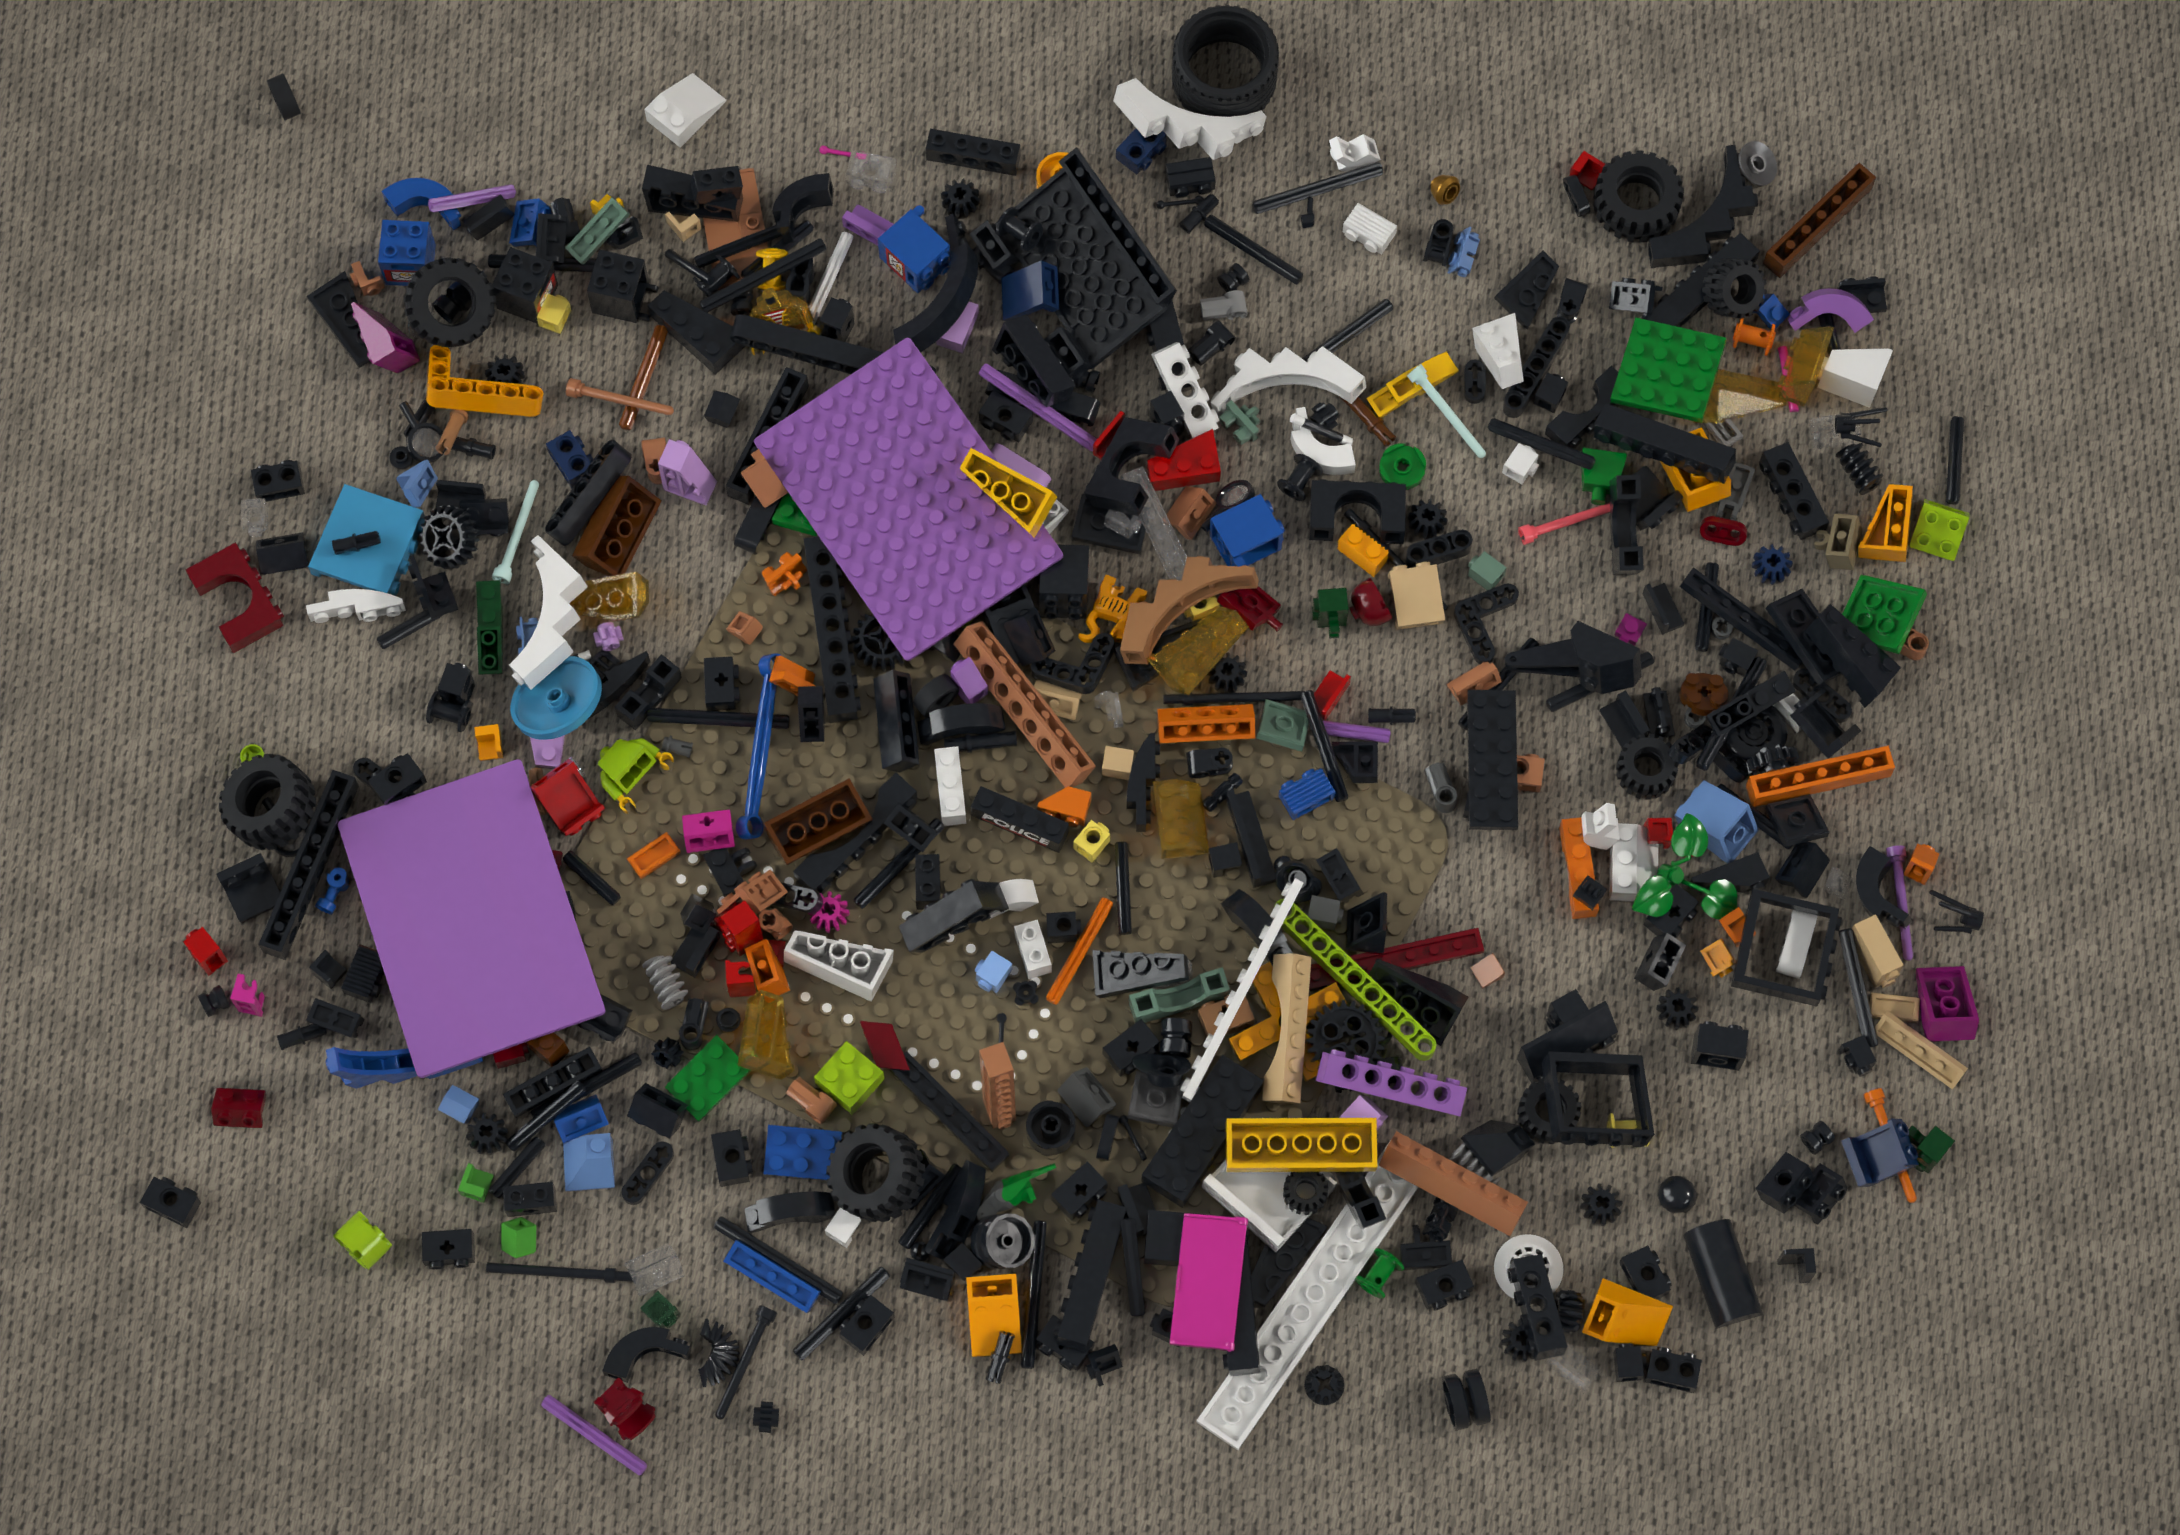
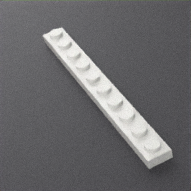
M1295 878L1292 884L1287 882L1281 893L1285 897L1282 904L1276 903L1270 917L1274 918L1270 927L1265 925L1259 936L1263 940L1259 948L1254 947L1247 959L1251 961L1248 970L1242 969L1236 980L1240 983L1237 991L1231 990L1225 1002L1229 1005L1225 1014L1220 1011L1214 1023L1218 1028L1214 1035L1208 1034L1203 1044V1047L1207 1048L1203 1057L1197 1056L1191 1067L1195 1070L1192 1078L1186 1077L1180 1088L1184 1092L1181 1098L1189 1102L1192 1100L1303 885L1302 881Z

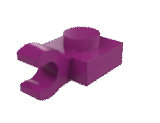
M1626 613L1614 635L1619 637L1620 640L1635 646L1647 623Z

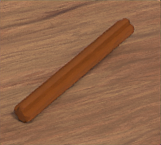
M655 326L629 395L630 397L644 398L668 334L665 326ZM625 406L619 422L620 428L628 431L632 429L639 408Z

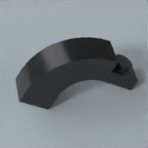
M829 173L811 175L797 180L786 187L777 197L772 212L778 234H782L784 243L794 242L795 223L802 213L816 207L833 206L834 188Z
M984 703L944 707L929 712L930 717L917 722L920 744L926 746L953 735H983L1005 730L1002 707Z
M1869 846L1859 862L1856 873V886L1862 906L1870 917L1876 914L1880 923L1886 917L1885 920L1896 928L1901 926L1906 929L1911 922L1909 914L1888 902L1880 893L1881 882L1892 866L1891 860L1886 855Z
M1238 889L1220 904L1231 921L1244 929L1259 947L1263 941L1259 936L1265 925L1270 927L1273 919L1257 901L1246 892ZM1281 929L1265 957L1272 966L1274 954L1293 953L1286 943L1287 938Z
M1335 1172L1345 1201L1361 1229L1386 1220L1378 1197H1374L1362 1172Z
M809 1191L781 1194L757 1200L755 1205L745 1208L747 1230L750 1233L791 1222H823L835 1216L833 1198L829 1192Z
M662 1327L642 1328L629 1333L615 1344L605 1361L602 1372L605 1376L614 1379L619 1377L622 1381L628 1383L634 1365L645 1354L664 1352L689 1360L692 1350L687 1345L688 1342L683 1339L674 1337L673 1341L669 1340L671 1336L670 1329Z

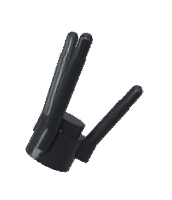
M1884 407L1836 415L1835 433L1841 434L1842 439H1852L1881 447L1882 444L1880 442L1853 435L1850 432H1855L1856 424L1880 423V419H1856L1855 417L1887 412L1888 409Z
M1934 890L1929 891L1931 895L1945 901H1940V906L1960 913V923L1964 924V926H1935L1933 928L1935 931L1965 932L1971 934L1972 929L1979 931L1983 922L1984 912L1968 907Z

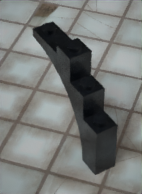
M1728 145L1725 148L1723 185L1710 208L1699 219L1685 228L1668 235L1649 239L1647 248L1651 268L1705 263L1707 256L1711 254L1710 241L1730 238L1731 231L1735 229L1733 217L1753 215L1755 207H1758L1757 193H1753L1752 185L1745 186V176L1743 173H1740L1739 153L1736 151V145Z

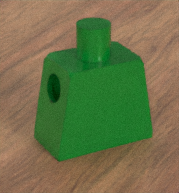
M1583 448V453L1595 458V464L1591 470L1581 467L1582 491L1592 492V504L1604 505L1606 494L1610 495L1609 481L1615 476L1622 474L1627 453Z

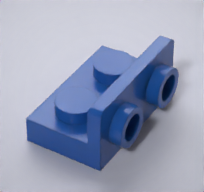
M540 198L516 201L509 243L514 247L533 244L536 246L538 213L552 214L551 207Z

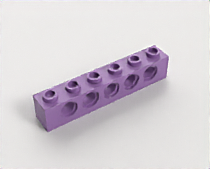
M1334 1049L1331 1050V1054L1322 1053L1316 1077L1318 1082L1461 1116L1467 1088L1460 1086L1461 1081L1446 1078V1081L1442 1082L1437 1080L1438 1075L1423 1072V1076L1414 1075V1069L1400 1066V1071L1391 1069L1392 1064L1377 1061V1065L1368 1063L1369 1058L1354 1055L1353 1060L1345 1058L1346 1052ZM1349 1064L1351 1068L1350 1074L1344 1077L1342 1068ZM1372 1070L1373 1079L1367 1083L1365 1074L1367 1071ZM1394 1075L1396 1077V1085L1390 1088L1388 1080ZM1417 1081L1419 1083V1090L1413 1094L1411 1086ZM1440 1087L1442 1089V1095L1439 1099L1436 1100L1434 1097V1091L1436 1088Z

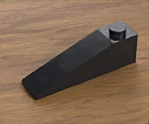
M1380 959L1376 960L1369 973V976L1433 1036L1436 1044L1439 1046L1443 1044L1469 998L1447 984Z

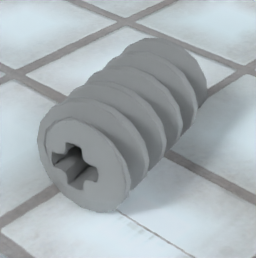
M662 955L645 961L642 966L646 969V975L651 977L649 981L654 986L655 994H659L657 998L662 1003V1009L667 1010L682 1003L683 997L688 994V990L680 991V988L685 985L684 981H675L681 975L680 973L672 974V971L677 968L676 964H667L673 959L672 956L664 957Z
M1465 1143L1461 1144L1451 1154L1449 1160L1494 1184L1501 1179V1177L1493 1179V1176L1473 1156L1470 1149H1467Z

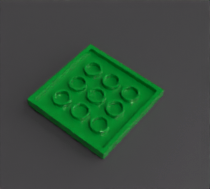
M1635 317L1611 395V403L1702 423L1726 345V337Z

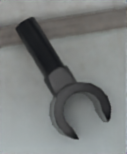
M1309 197L1307 201V214L1301 215L1302 228L1314 226L1312 197Z

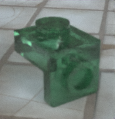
M659 1291L640 1308L657 1327L662 1328L672 1327L678 1320L677 1316L680 1314L678 1309Z

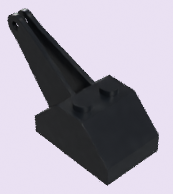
M1577 621L1570 630L1571 639L1511 652L1505 656V667L1509 672L1578 677L1580 684L1585 689L1599 694L1635 687L1642 677L1640 648L1580 621Z

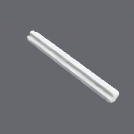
M842 232L807 309L814 325L852 243L853 235L848 232ZM803 318L802 323L804 324L805 328L800 330L807 332L808 328L806 326L805 319Z

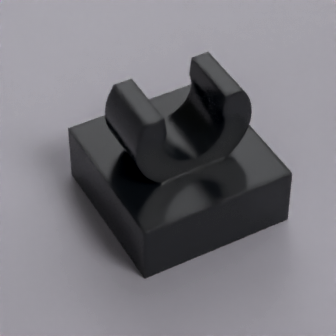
M1587 875L1573 894V897L1593 911L1608 889Z

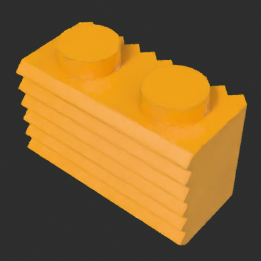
M1352 524L1338 540L1337 549L1373 577L1387 563L1388 550H1385V547H1381V544H1377V541L1370 538V535L1366 536V533L1359 530V527H1355V524Z

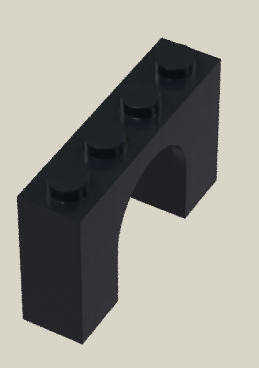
M1124 417L1102 460L1097 465L1090 482L1086 485L1084 495L1093 507L1139 516L1149 496L1141 484L1118 479L1119 472L1126 462L1139 455L1149 454L1170 459L1180 440L1172 427Z
M1618 475L1609 481L1613 575H1634L1644 570L1643 546H1638L1636 537L1637 502L1641 499L1640 475Z
M1312 480L1309 540L1333 541L1334 516L1336 512L1347 504L1361 503L1374 509L1380 518V543L1404 544L1406 484L1395 482L1375 483L1372 481Z

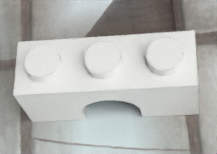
M958 747L934 749L942 823L944 826L966 824Z

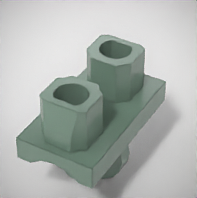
M1231 400L1226 404V410L1220 415L1219 423L1225 429H1228L1234 423L1239 426V429L1233 433V437L1239 445L1246 443L1250 439L1254 442L1258 439L1257 433L1259 429L1256 425L1260 423V420L1256 416L1259 413V409L1256 406L1249 409L1245 404L1239 409Z

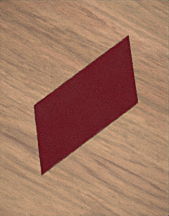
M860 1021L877 1067L910 1070L892 1024Z

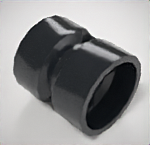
M456 281L445 290L446 295L441 294L432 303L435 311L451 325H454L463 316L462 311L467 312L472 306L470 293L462 284Z
M1166 1018L1161 1020V1036L1164 1039L1160 1040L1159 1055H1179L1186 1059L1190 1058L1191 1042L1188 1039L1192 1037L1193 1022L1183 1018Z

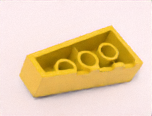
M970 448L959 469L1035 538L1057 499L1056 494L1048 488Z

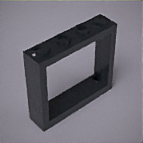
M1753 889L1749 898L1731 987L1817 1007L1821 999L1825 1000L1828 986L1824 985L1825 977H1830L1832 963L1829 962L1830 954L1835 953L1837 940L1833 939L1834 933L1839 931L1842 917H1838L1839 908ZM1760 902L1829 918L1814 992L1745 976Z
M1548 1052L1541 1064L1553 1142H1560L1564 1145L1585 1143L1588 1146L1597 1144H1609L1612 1147L1620 1145H1632L1633 1147L1647 1146L1655 1134L1642 1055ZM1557 1072L1629 1075L1637 1129L1564 1127Z

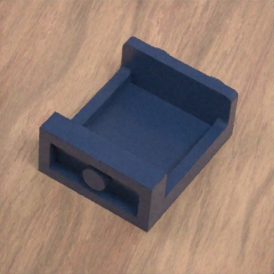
M1041 260L1001 278L1003 321H1009L1025 314L1029 315L1041 309L1050 312L1059 310L1058 267Z
M1892 1118L1887 1120V1124L1858 1137H1849L1841 1141L1858 1187L1873 1186L1919 1165L1917 1150L1911 1144L1908 1136L1909 1129L1902 1119Z

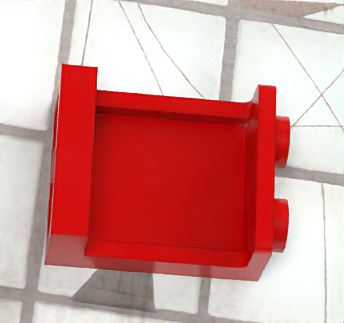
M567 759L530 786L532 792L556 827L565 836H573L578 833L584 823L596 820L602 815L601 811L605 809L578 772L579 769L576 764L570 759Z

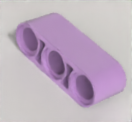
M996 443L991 449L992 454L999 463L1044 487H1047L1050 483L1051 478L1046 472L1005 446Z

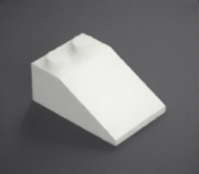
M692 73L660 93L645 108L646 120L681 148L726 102V99Z

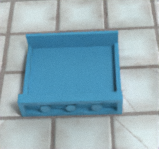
M344 484L308 568L311 575L321 577V574L367 590L380 591L396 596L400 589V577L408 571L410 564L408 561L409 556L417 550L418 534L423 532V528L420 525L426 523L424 511ZM377 531L380 535V544L361 548L359 552L354 550L335 555L332 540L347 538L354 533L360 535Z

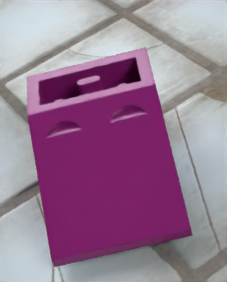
M355 302L351 303L354 311L353 317L360 327V337L366 344L367 356L372 364L395 373H400L420 361L412 339L379 312Z

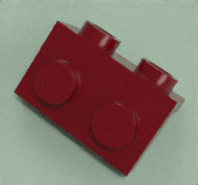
M216 1088L211 1107L213 1125L262 1128V1113L266 1101V1090Z

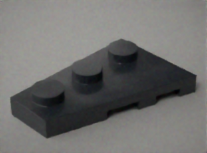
M1543 250L1494 299L1510 314L1515 313L1516 320L1528 330L1559 265Z

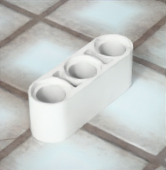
M1793 910L1776 972L1800 979L1817 915Z

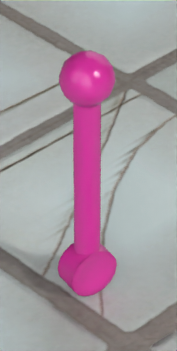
M822 145L819 149L821 154L831 153L858 158L859 161H864L867 158L865 152L851 153L829 149L825 145Z

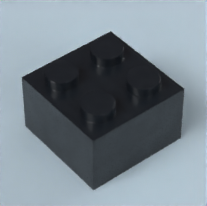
M1705 1021L1703 1024L1700 1023L1693 1038L1691 1064L1739 1071L1746 1059L1749 1030H1743V1027L1738 1025L1718 1026V1023Z

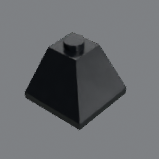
M1490 1120L1461 1137V1140L1491 1176L1519 1161L1535 1145L1528 1133L1520 1125Z

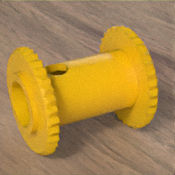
M766 248L756 252L757 257L763 258V268L788 255L786 250L778 248ZM781 275L757 288L768 291L786 289V282L781 281Z

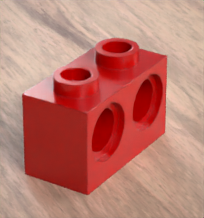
M203 927L191 931L183 941L190 954L208 976L228 962L220 947Z

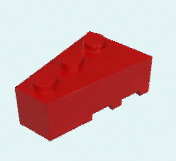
M745 900L735 903L713 920L722 932L727 948L732 953L736 951L739 957L746 953L745 948L763 939L760 921Z

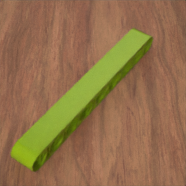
M1280 899L1276 903L1281 905L1284 899ZM1293 903L1289 910L1291 914L1286 916L1281 928L1358 1003L1364 1004V1008L1367 1011L1372 1010L1371 1015L1374 1018H1379L1378 1022L1415 1058L1421 1061L1431 1059L1436 1049V1040ZM1305 925L1308 931L1302 934L1297 932L1295 927ZM1320 941L1326 947L1323 950H1316L1313 947V943ZM1338 958L1343 962V965L1341 967H1334L1330 961ZM1356 975L1361 981L1358 984H1352L1348 981V977ZM1374 992L1377 994L1378 999L1369 1001L1365 994ZM1385 1009H1392L1396 1016L1387 1018L1384 1016L1383 1011ZM1409 1026L1412 1028L1413 1033L1411 1035H1404L1400 1028ZM1420 1043H1427L1431 1050L1429 1052H1422L1418 1045Z

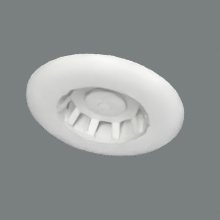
M1525 1234L1513 1237L1501 1246L1495 1257L1494 1274L1500 1288L1508 1296L1514 1299V1292H1516L1514 1283L1509 1282L1507 1269L1511 1265L1510 1261L1516 1258L1538 1255L1536 1252L1542 1254L1543 1260L1545 1259L1547 1262L1545 1267L1546 1271H1548L1552 1292L1554 1293L1557 1290L1563 1277V1262L1558 1250L1548 1240L1540 1236ZM1534 1284L1531 1285V1286H1530V1285H1526V1286L1529 1287V1288H1534V1287H1535Z

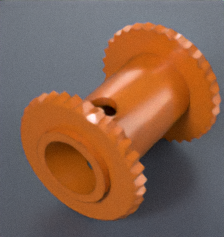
M1740 318L1733 335V348H1736L1738 342L1765 348L1764 355L1767 356L1769 350L1772 349L1776 325L1772 324L1771 330L1743 324L1744 318Z

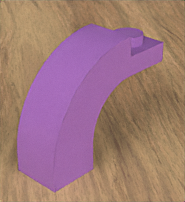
M1832 288L1819 289L1804 295L1801 298L1805 306L1795 308L1787 318L1790 325L1796 331L1818 315L1833 313L1844 318L1854 333L1874 320L1869 310L1857 297L1846 291Z

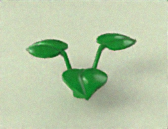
M1686 813L1681 823L1674 830L1671 838V846L1674 853L1685 858L1672 861L1671 865L1662 864L1658 868L1657 876L1649 878L1639 890L1632 910L1653 917L1665 915L1673 903V895L1669 889H1671L1672 885L1681 883L1707 894L1701 902L1703 911L1712 918L1721 919L1737 908V891L1735 886L1728 880L1719 879L1714 881L1708 890L1684 880L1683 870L1678 867V865L1689 861L1691 855L1694 857L1702 856L1708 846V834L1704 825L1695 816Z

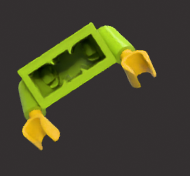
M643 738L629 741L619 739L612 747L606 746L600 752L601 759L598 761V765L602 769L600 773L602 787L615 801H619V807L626 814L629 813L624 808L625 804L632 803L635 808L636 804L631 798L624 797L623 793L627 795L657 761L655 758L659 760L663 770H669V766L663 762L664 760L668 759L674 763L671 753L659 752V748Z

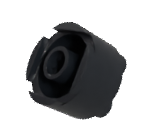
M1047 1100L1038 1103L1031 1109L1026 1121V1134L1030 1145L1037 1152L1044 1156L1061 1154L1072 1145L1075 1139V1117L1068 1106L1063 1103ZM1047 1125L1055 1127V1130H1047Z

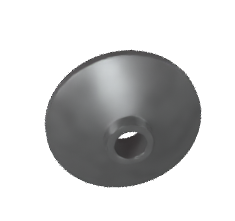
M1751 141L1741 148L1739 165L1744 176L1751 183L1758 186L1771 183L1777 174V162L1772 151L1765 144L1758 141Z

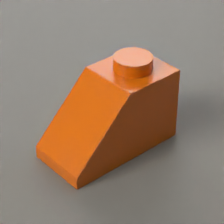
M1917 843L1904 870V876L1925 885L1935 868L1940 853L1935 852V849L1929 845Z
M767 939L745 948L757 990L766 999L770 1000L790 991L785 972Z

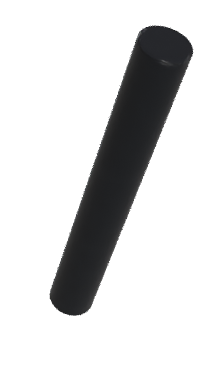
M671 249L665 252V257L706 284L712 285L715 278L681 255Z

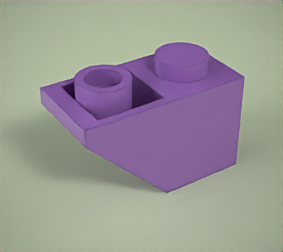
M970 657L964 661L961 659L952 666L950 671L951 679L959 687L958 695L966 704L977 703L988 694V685Z

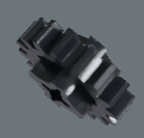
M1783 745L1765 747L1760 749V753L1756 754V756H1751V759L1747 760L1746 765L1749 774L1753 776L1794 766L1795 763L1799 762L1797 748H1794V746L1789 748L1788 746L1783 747Z

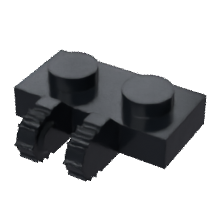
M727 848L714 849L703 854L724 898L730 893L735 894L734 889L744 882L742 875L754 870L757 866L756 862L752 860L737 869L735 863L746 858L751 853L748 848L738 850L732 855L729 854Z
M1412 1225L1414 1243L1400 1244L1401 1262L1404 1265V1270L1442 1268L1452 1264L1450 1240L1436 1241L1434 1235L1428 1233L1429 1242H1420V1228L1418 1225Z

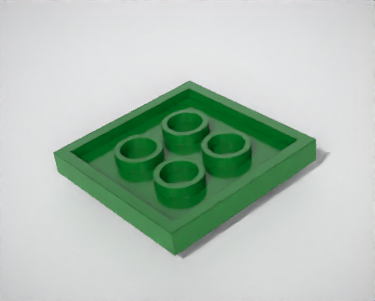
M1860 575L1842 614L1880 649L1900 654L1924 603L1927 592L1925 589Z

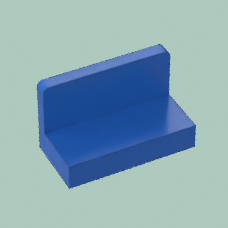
M597 1095L571 1104L553 1119L563 1143L609 1124Z

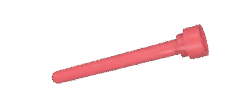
M1610 502L1536 527L1529 524L1518 527V533L1520 537L1524 536L1522 540L1524 545L1532 543L1534 539L1538 538V535L1609 513Z

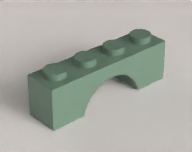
M1223 967L1201 973L1194 979L1179 986L1167 989L1151 988L1129 995V1006L1135 1023L1141 1019L1146 1023L1200 1007L1210 1001L1217 1002L1223 1000L1225 996L1230 994V988Z

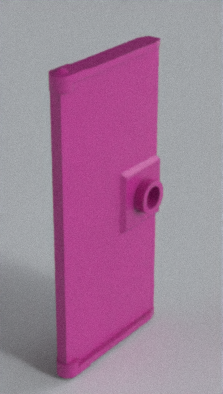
M1184 1213L1170 1345L1219 1349L1228 1352L1234 1351L1248 1218Z

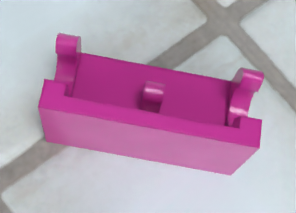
M243 974L237 975L230 999L238 1012L262 1017L263 1011L261 1009L265 998L264 994L261 992L259 1000H257L255 996L258 987L256 980H253L252 987H249Z

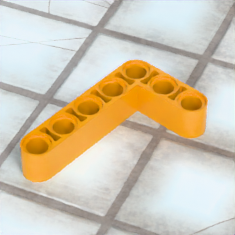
M433 345L430 348L426 401L430 406L535 417L540 414L544 393L538 386L450 377V349L438 345Z

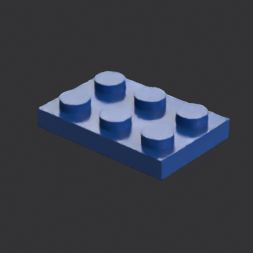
M768 1125L763 1174L820 1180L830 1179V1175L826 1174L827 1166L831 1164L829 1157L831 1152H835L836 1143L839 1140L842 1141V1131Z

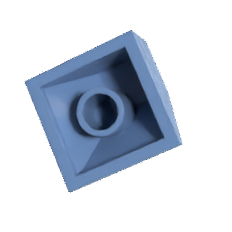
M610 1133L584 1135L563 1143L565 1191L615 1188L613 1139Z

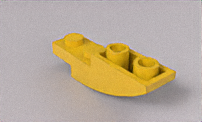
M1447 351L1421 363L1427 370V379L1433 387L1459 372ZM1414 368L1386 383L1384 388L1366 398L1377 417L1382 418L1417 395L1421 396L1426 393L1420 384L1412 383L1407 377V374Z

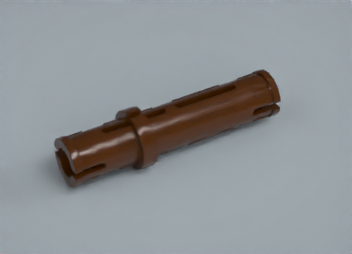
M1339 396L1365 423L1367 430L1370 433H1374L1385 447L1391 444L1385 436L1392 442L1395 441L1396 436L1383 424L1384 420L1381 417H1377L1359 397L1350 404Z

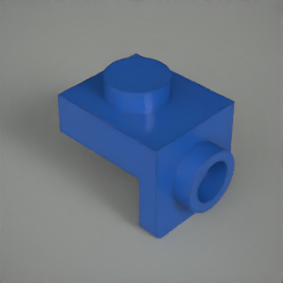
M1774 293L1764 294L1763 299L1765 300L1763 304H1759L1760 309L1757 312L1753 311V313H1757L1769 329H1771L1772 324L1776 325V329L1790 314Z

